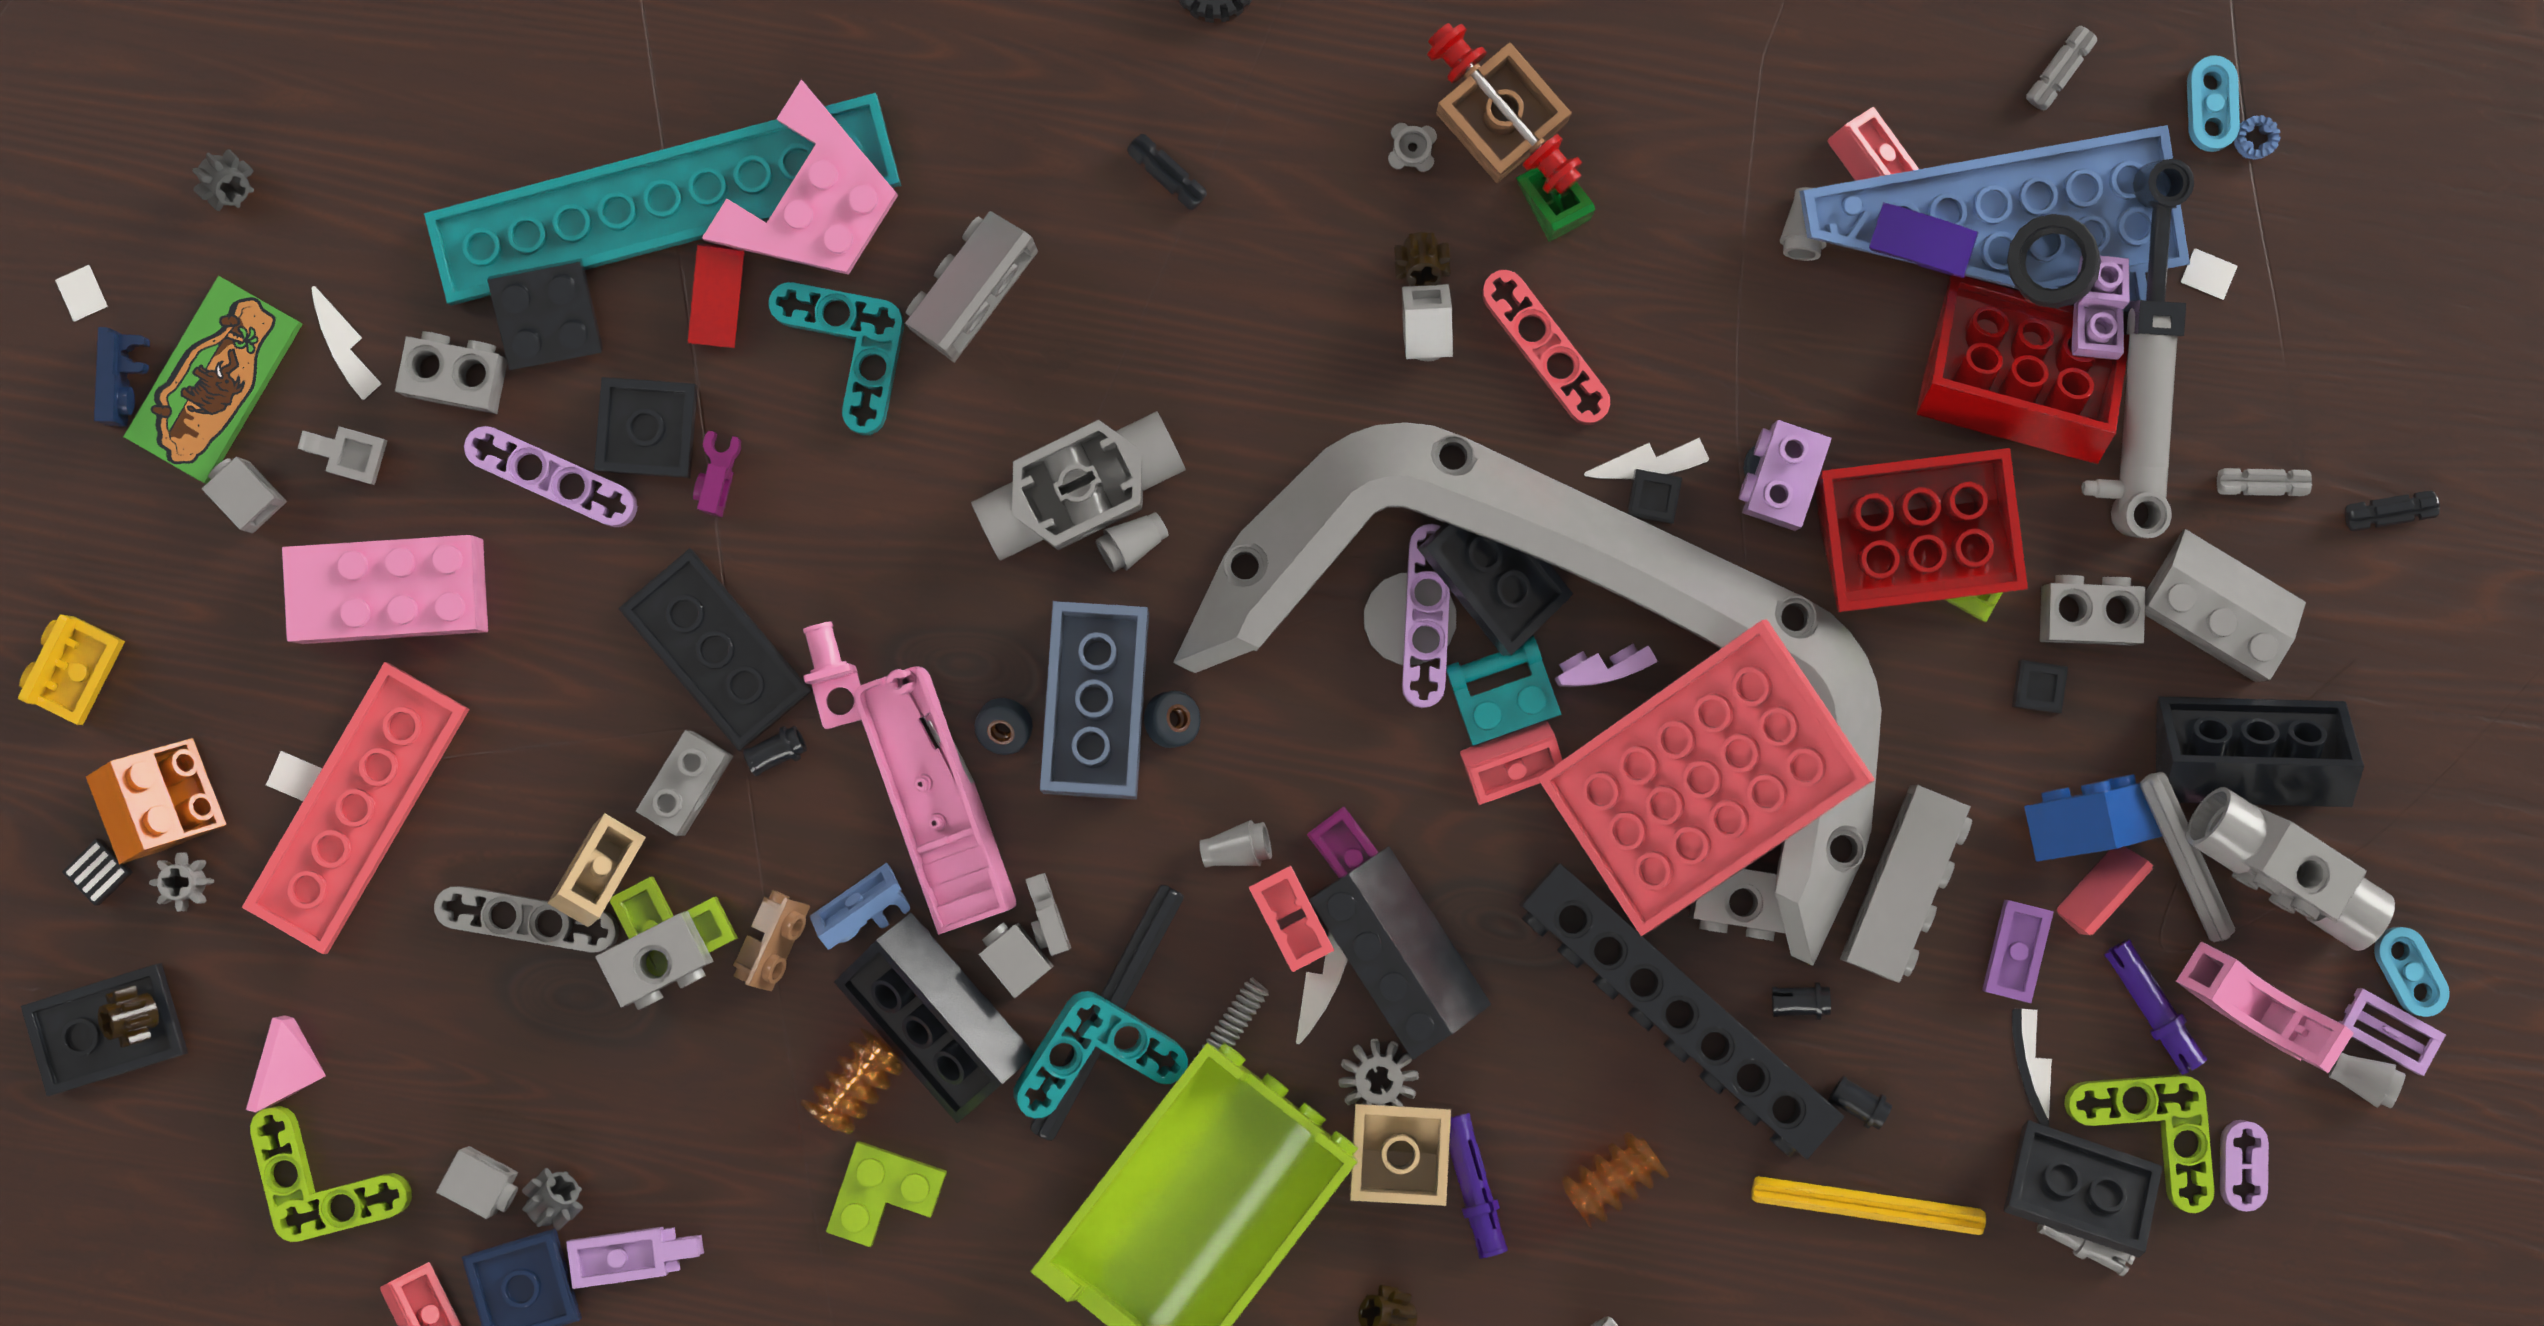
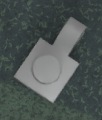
M339 426L335 440L302 430L297 449L329 458L326 472L375 485L387 440Z

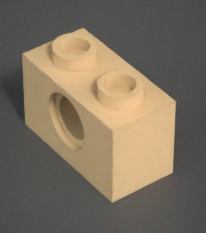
M604 813L593 824L547 904L587 927L592 925L600 918L646 837Z

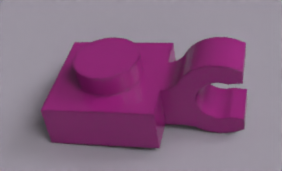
M708 431L703 440V448L707 456H709L711 464L708 463L706 474L699 473L694 487L693 499L699 501L697 509L701 512L723 517L734 473L732 472L733 464L741 451V440L738 437L732 436L729 449L725 452H717L715 449L717 433Z

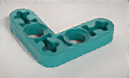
M785 282L778 285L769 297V309L771 314L781 324L792 328L856 340L842 407V417L845 424L857 434L871 435L878 432L883 427L887 417L904 331V318L901 311L893 303L882 299L794 282ZM790 293H796V299L799 302L813 305L812 296H820L815 306V322H808L811 314L808 311L799 309L793 311L792 317H786V311L779 306L780 300H788ZM842 301L848 305L850 315L843 325L831 326L826 323L824 310L829 303ZM858 305H866L863 314L875 318L881 315L882 310H887L888 317L895 321L894 327H886L883 334H877V328L873 324L861 322V331H854L859 319ZM870 355H878L886 362L885 374L876 381L865 379L860 372L862 361ZM857 384L870 390L883 389L881 397L871 393L869 405L873 411L877 412L875 419H867L865 426H859V419L852 415L853 408L862 407L865 396L863 392H855Z
M1090 991L1079 992L1068 1000L1016 1081L1013 1089L1014 1099L1020 1110L1028 1117L1035 1119L1050 1115L1064 1097L1095 1047L1161 1084H1172L1178 1081L1188 1067V1058L1182 1047L1172 1038L1098 994ZM1092 1005H1095L1093 1010L1098 1017L1094 1022L1086 1020L1082 1024L1078 1032L1085 1039L1080 1043L1072 1034L1064 1030L1069 1026L1075 1033L1081 1024V1019L1077 1014L1080 1008L1089 1010ZM1125 1026L1135 1027L1139 1034L1137 1043L1129 1049L1122 1050L1117 1048L1114 1044L1116 1032ZM1060 1043L1072 1045L1074 1057L1069 1064L1058 1067L1050 1063L1049 1054L1054 1046ZM1148 1045L1163 1056L1168 1055L1172 1051L1170 1056L1175 1061L1174 1065L1171 1068L1164 1065L1158 1071L1159 1065L1153 1057L1145 1053ZM1044 1067L1046 1071L1052 1076L1059 1078L1057 1083H1054L1048 1077L1042 1088L1047 1096L1043 1102L1036 1099L1030 1105V1099L1026 1091L1029 1088L1034 1090L1040 1088L1045 1077L1039 1069Z

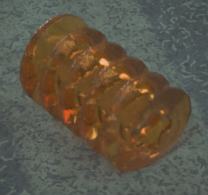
M862 1028L860 1030L867 1040L865 1045L852 1040L848 1043L855 1057L849 1059L838 1055L836 1058L843 1072L841 1074L830 1070L824 1072L831 1084L830 1088L827 1089L816 1084L812 1087L819 1101L813 1103L805 1099L801 1100V1105L822 1124L834 1131L838 1130L847 1134L853 1133L856 1127L851 1116L858 1119H864L867 1116L868 1111L863 1102L877 1104L880 1097L874 1087L883 1090L890 1088L891 1080L886 1072L894 1075H900L903 1072V1066L897 1055L882 1040Z
M1626 1132L1623 1134L1626 1150L1621 1149L1614 1143H1610L1608 1145L1610 1161H1607L1599 1154H1595L1592 1158L1596 1171L1592 1172L1585 1166L1579 1165L1577 1167L1579 1183H1576L1568 1176L1561 1178L1565 1193L1591 1230L1590 1215L1595 1216L1602 1222L1608 1220L1604 1205L1609 1204L1619 1212L1623 1209L1621 1193L1626 1194L1633 1200L1639 1198L1635 1183L1640 1182L1650 1190L1654 1188L1651 1172L1655 1171L1664 1178L1669 1177L1668 1172L1643 1138L1638 1139L1631 1133Z

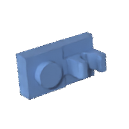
M885 863L810 915L818 938L828 950L838 943H844L852 939L859 932L860 928L867 924V920L870 918L880 928L887 927L889 924L883 910L889 905H897L904 914L909 912V903L900 891V885L888 863Z

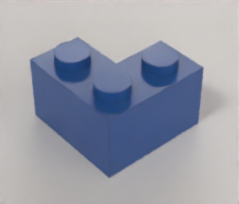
M2135 774L2082 785V794L2071 796L2069 787L2042 792L2043 802L2024 806L2036 862L2118 849L2162 837L2142 792L2140 782L2136 783Z

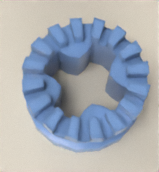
M2260 115L2252 116L2240 123L2239 133L2234 140V146L2238 153L2245 158L2254 160L2261 159L2274 152L2281 138L2279 137L2280 129L2276 127V122L2271 121L2270 117L2267 118ZM2254 125L2259 126L2260 134L2267 135L2268 141L2259 145L2258 150H2254L2253 142L2247 141L2245 138L2246 133L2253 131Z

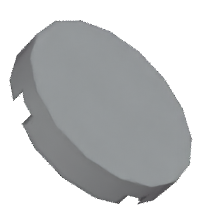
M1399 573L1383 580L1371 592L1364 609V629L1370 645L1384 659L1399 665H1403L1407 573ZM1422 580L1416 585L1414 590L1415 598L1424 606H1433L1441 599V588L1433 580ZM1451 596L1449 598L1447 646L1450 644L1456 630V608ZM1423 626L1415 630L1412 642L1415 649L1419 652L1431 653L1439 645V635L1432 627ZM1410 658V665H1420L1428 662Z

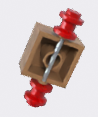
M1450 23L1441 27L1428 40L1432 48L1427 53V56L1431 61L1442 58L1451 68L1447 76L1451 84L1457 82L1462 77L1466 80L1438 103L1436 112L1438 117L1496 183L1500 182L1527 159L1523 163V167L1527 171L1538 168L1546 177L1543 190L1547 194L1554 189L1560 195L1563 194L1582 177L1577 169L1583 162L1579 157L1567 159L1559 150L1563 139L1559 134H1556L1568 123L1571 111L1511 42L1480 66L1478 63L1485 57L1487 51L1483 47L1470 48L1463 39L1467 28L1463 24L1453 28Z

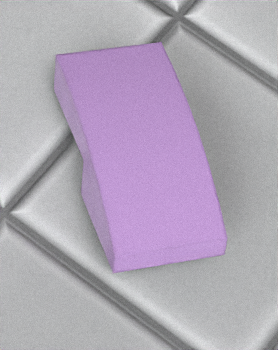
M2082 256L2080 257L2078 274L2081 271L2082 267ZM2100 256L2101 264L2097 281L2086 296L2074 303L2072 355L2118 360L2124 353L2123 309L2130 302L2129 258Z
M1634 643L1610 656L1609 658L1613 666L1608 669L1599 653L1587 658L1584 651L1559 664L1563 674L1557 676L1554 680L1559 687H1582L1603 684L1639 672L1658 661L1649 645L1638 651Z

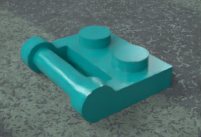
M1533 635L1511 656H1502L1498 652L1461 666L1458 662L1446 666V674L1472 746L1562 715L1544 667L1539 647ZM1527 662L1531 676L1470 696L1466 683Z

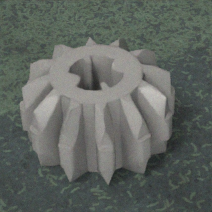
M1373 1038L1370 1042L1372 1055L1366 1056L1363 1048L1358 1044L1353 1047L1355 1055L1361 1061L1358 1065L1348 1059L1342 1060L1341 1066L1345 1070L1355 1073V1077L1339 1078V1086L1344 1088L1356 1086L1357 1088L1345 1097L1347 1105L1354 1104L1363 1097L1364 1101L1362 1104L1372 1105V1103L1385 1105V1103L1391 1102L1392 1106H1403L1397 1098L1399 1093L1407 1098H1415L1416 1091L1403 1085V1081L1419 1079V1073L1415 1070L1401 1072L1400 1069L1408 1065L1412 1058L1409 1053H1405L1394 1061L1393 1057L1398 1049L1396 1042L1391 1041L1388 1044L1384 1055L1380 1054L1379 1040ZM1378 1066L1385 1067L1387 1069L1386 1076L1391 1080V1084L1386 1089L1381 1085V1091L1371 1090V1081L1366 1077V1074L1370 1069H1373L1376 1073V1067Z

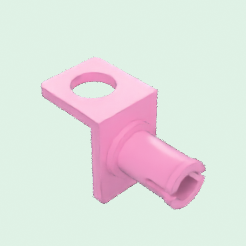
M831 621L803 629L814 666L810 674L804 675L803 678L805 683L812 685L822 726L826 729L862 720L855 703V692L861 686L856 666L847 664L846 661H841ZM843 687L852 693L854 704L848 713L837 715L830 711L827 705V698L832 690Z

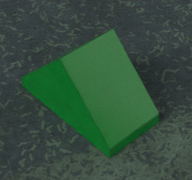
M1538 168L1529 170L1516 177L1521 191L1549 242L1590 221L1596 210L1591 199L1577 182L1561 195L1556 189L1547 194L1543 190L1546 177Z

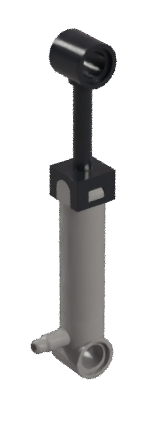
M2166 159L2148 163L2141 167L2134 177V194L2141 204L2152 208L2146 300L2130 301L2124 308V335H2129L2120 478L2119 480H2086L2082 483V493L2084 495L2116 499L2111 510L2112 523L2116 530L2123 535L2137 538H2154L2161 535L2170 525L2172 518L2171 506L2166 497L2177 337L2184 336L2186 303L2165 302L2171 209H2175L2177 205L2185 202L2192 194L2194 188V175L2191 169L2183 161L2177 159ZM2160 172L2165 173L2170 179L2171 187L2166 196L2162 195L2157 189L2156 180ZM2143 502L2148 508L2149 515L2144 525L2139 526L2134 520V511L2137 505Z

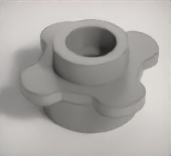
M1405 123L1396 124L1391 130L1394 147L1388 156L1390 165L1395 169L1410 166L1416 167L1420 172L1430 170L1434 165L1431 149L1432 144L1437 139L1436 131L1430 126L1421 128L1418 126H1407ZM1411 143L1417 146V150L1414 152L1408 149V145Z

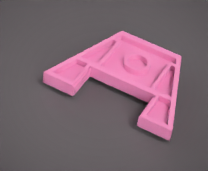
M801 79L777 117V120L814 143L813 150L767 223L726 199L702 239L706 242L849 275L898 195Z

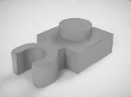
M1043 873L1025 879L1038 920L1031 922L1039 948L1048 947L1051 956L1071 949L1046 874Z

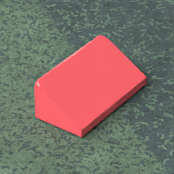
M1874 107L1844 125L1828 139L1830 147L1855 181L1918 170L1916 164Z
M1548 721L1533 724L1460 751L1478 805L1540 784L1537 778L1563 760L1555 734Z
M2127 847L2109 850L2057 907L2056 911L2079 934L2093 935L2153 870L2152 867L2154 865Z
M430 1262L380 1287L381 1293L398 1326H461Z

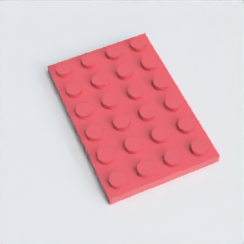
M1767 619L1761 620L1537 778L1640 936L1646 935L1875 780Z

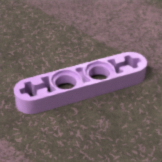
M477 427L466 437L464 444L465 455L472 464L607 526H625L636 516L638 506L635 496L630 490L613 481L492 427ZM491 436H494L493 445L508 453L511 452V444L517 445V448L508 457L505 472L501 471L500 468L506 461L492 455H487L484 461L481 460L482 452L476 448L480 440L487 442ZM534 454L542 462V471L537 478L527 481L520 477L517 469L518 463L522 457ZM576 473L584 480V492L580 497L569 500L561 494L560 483L566 475ZM596 482L602 484L597 493L614 499L618 493L622 494L620 502L626 505L623 514L615 512L612 518H608L609 509L592 501L591 510L585 509V506L594 496Z
M1434 524L1423 525L1416 529L1410 538L1408 548L1402 690L1407 702L1419 708H1428L1438 703L1444 694L1446 683L1450 589L1436 572L1425 571L1415 573V564L1425 566V557L1417 549V542L1424 541L1427 533L1433 534L1441 527ZM1422 580H1433L1440 586L1442 595L1437 604L1424 606L1415 598V587ZM1428 626L1436 630L1439 635V645L1436 650L1431 653H1422L1415 649L1412 636L1416 629ZM1411 657L1420 661L1439 659V669L1429 666L1428 679L1429 682L1437 684V690L1429 692L1427 700H1420L1418 692L1410 689V683L1418 681L1420 677V666L1410 667Z

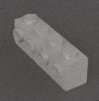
M1919 785L1909 786L1840 960L1900 983L1903 975L1908 977L1911 975L1919 956V950L1914 949L1920 931L1927 933L1936 915L1937 907L1931 904L1938 887L1944 889L1952 876L1955 863L1949 861L1955 844L1962 845L1970 831L1972 819L1968 818L1967 815L1971 806Z

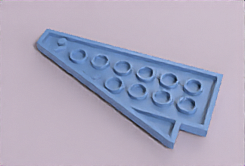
M2168 125L1806 189L1799 192L1807 238L1914 263L1874 252L1869 248L1884 202L1977 231L1978 236L1965 276L2013 288L2017 287L2011 280L2007 257L2010 243L2018 230L2037 217L2049 214L2070 216L2086 226L2096 240L2100 256L2129 258L2130 301L2146 300L2147 281L2145 273L2148 272L2152 208L2145 207L2137 200L2133 190V181L2141 167L2151 162L2173 159ZM2160 172L2157 176L2156 185L2159 192L2166 196L2170 191L2171 183L2168 176ZM2181 204L2177 205L2175 209H2171L2168 268L2190 265ZM2053 233L2042 236L2031 245L2027 252L2025 262L2027 273L2033 282L2043 288L2057 289L2065 287L2076 279L2082 253L2076 242L2066 235Z

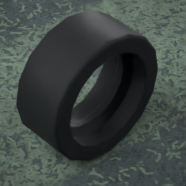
M2049 214L2032 219L2018 230L2009 246L2007 264L2011 280L2024 298L2038 306L2060 308L2076 303L2090 292L2098 279L2101 259L2096 240L2084 224L2070 216ZM2053 233L2066 235L2073 239L2081 249L2083 258L2081 271L2076 279L2067 286L2057 289L2043 288L2033 282L2027 273L2025 265L2027 252L2031 245L2042 236Z

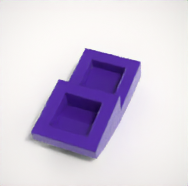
M1883 202L1869 248L1874 252L1917 263L1920 267L1964 278L1978 232L1933 216Z

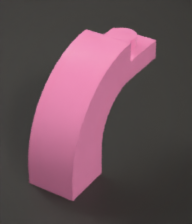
M2202 941L2176 980L2194 996L2247 1031L2300 1061L2304 1060L2327 1073L2330 1072L2354 1034L2345 1025L2284 994L2258 977L2237 959Z

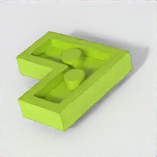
M649 877L610 899V903L629 939L674 916L654 877ZM713 897L688 910L709 953L738 939L717 897ZM653 950L647 956L646 966L651 974L661 977L667 970L668 961L662 952Z
M857 1141L826 1232L871 1247L887 1203L931 1217L947 1171Z

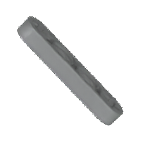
M456 886L443 890L437 896L434 903V913L438 921L451 929L585 952H603L610 949L616 943L619 936V925L616 918L609 912L603 911L599 919H601V927L608 929L607 937L599 938L595 945L592 943V936L590 934L575 932L573 933L574 942L568 941L573 928V918L547 904V900ZM458 894L462 895L461 900L463 904L481 906L480 897H485L486 901L481 909L482 926L475 924L479 917L476 914H460L458 921L454 920V912L447 910V902L456 900ZM500 902L510 903L516 911V920L507 929L497 927L492 920V910ZM550 909L556 911L561 916L563 924L561 931L553 937L543 935L538 928L539 916L543 911Z

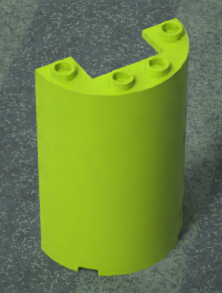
M1223 1042L1218 1049L1206 1043L1031 1272L1067 1302L1078 1301L1107 1326H1232L1357 1164L1358 1160L1353 1155L1358 1150V1147L1339 1132L1335 1131L1331 1135L1321 1126L1326 1121V1118L1304 1102L1298 1108L1285 1098L1289 1089L1273 1076L1266 1073L1263 1079H1260L1245 1068L1242 1064L1246 1059L1231 1046Z

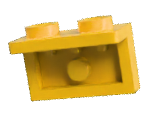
M59 615L57 620H52L47 625L42 634L41 645H43V648L36 662L30 663L20 678L19 686L22 690L18 699L28 704H36L76 725H83L125 641L77 617Z

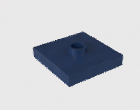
M555 1228L462 1257L481 1326H563L582 1319Z

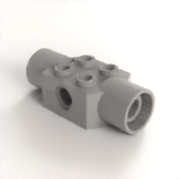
M1157 411L1117 431L1112 430L1103 422L1097 420L1013 461V482L972 501L971 504L993 550L1001 561L1042 540L1060 550L1142 510L1144 490L1186 469Z
M2220 787L2212 791L2194 811L2186 830L2187 842L2233 872L2232 877L2242 884L2255 890L2260 887L2271 893L2269 901L2292 914L2295 911L2306 916L2308 921L2356 951L2364 950L2371 946L2388 927L2395 909L2393 896L2364 878L2367 872L2365 869L2293 822L2249 803L2226 787Z

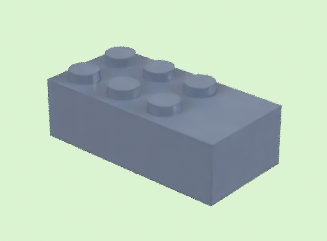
M1053 601L1040 791L1043 794L1137 800L1149 627L1148 607Z

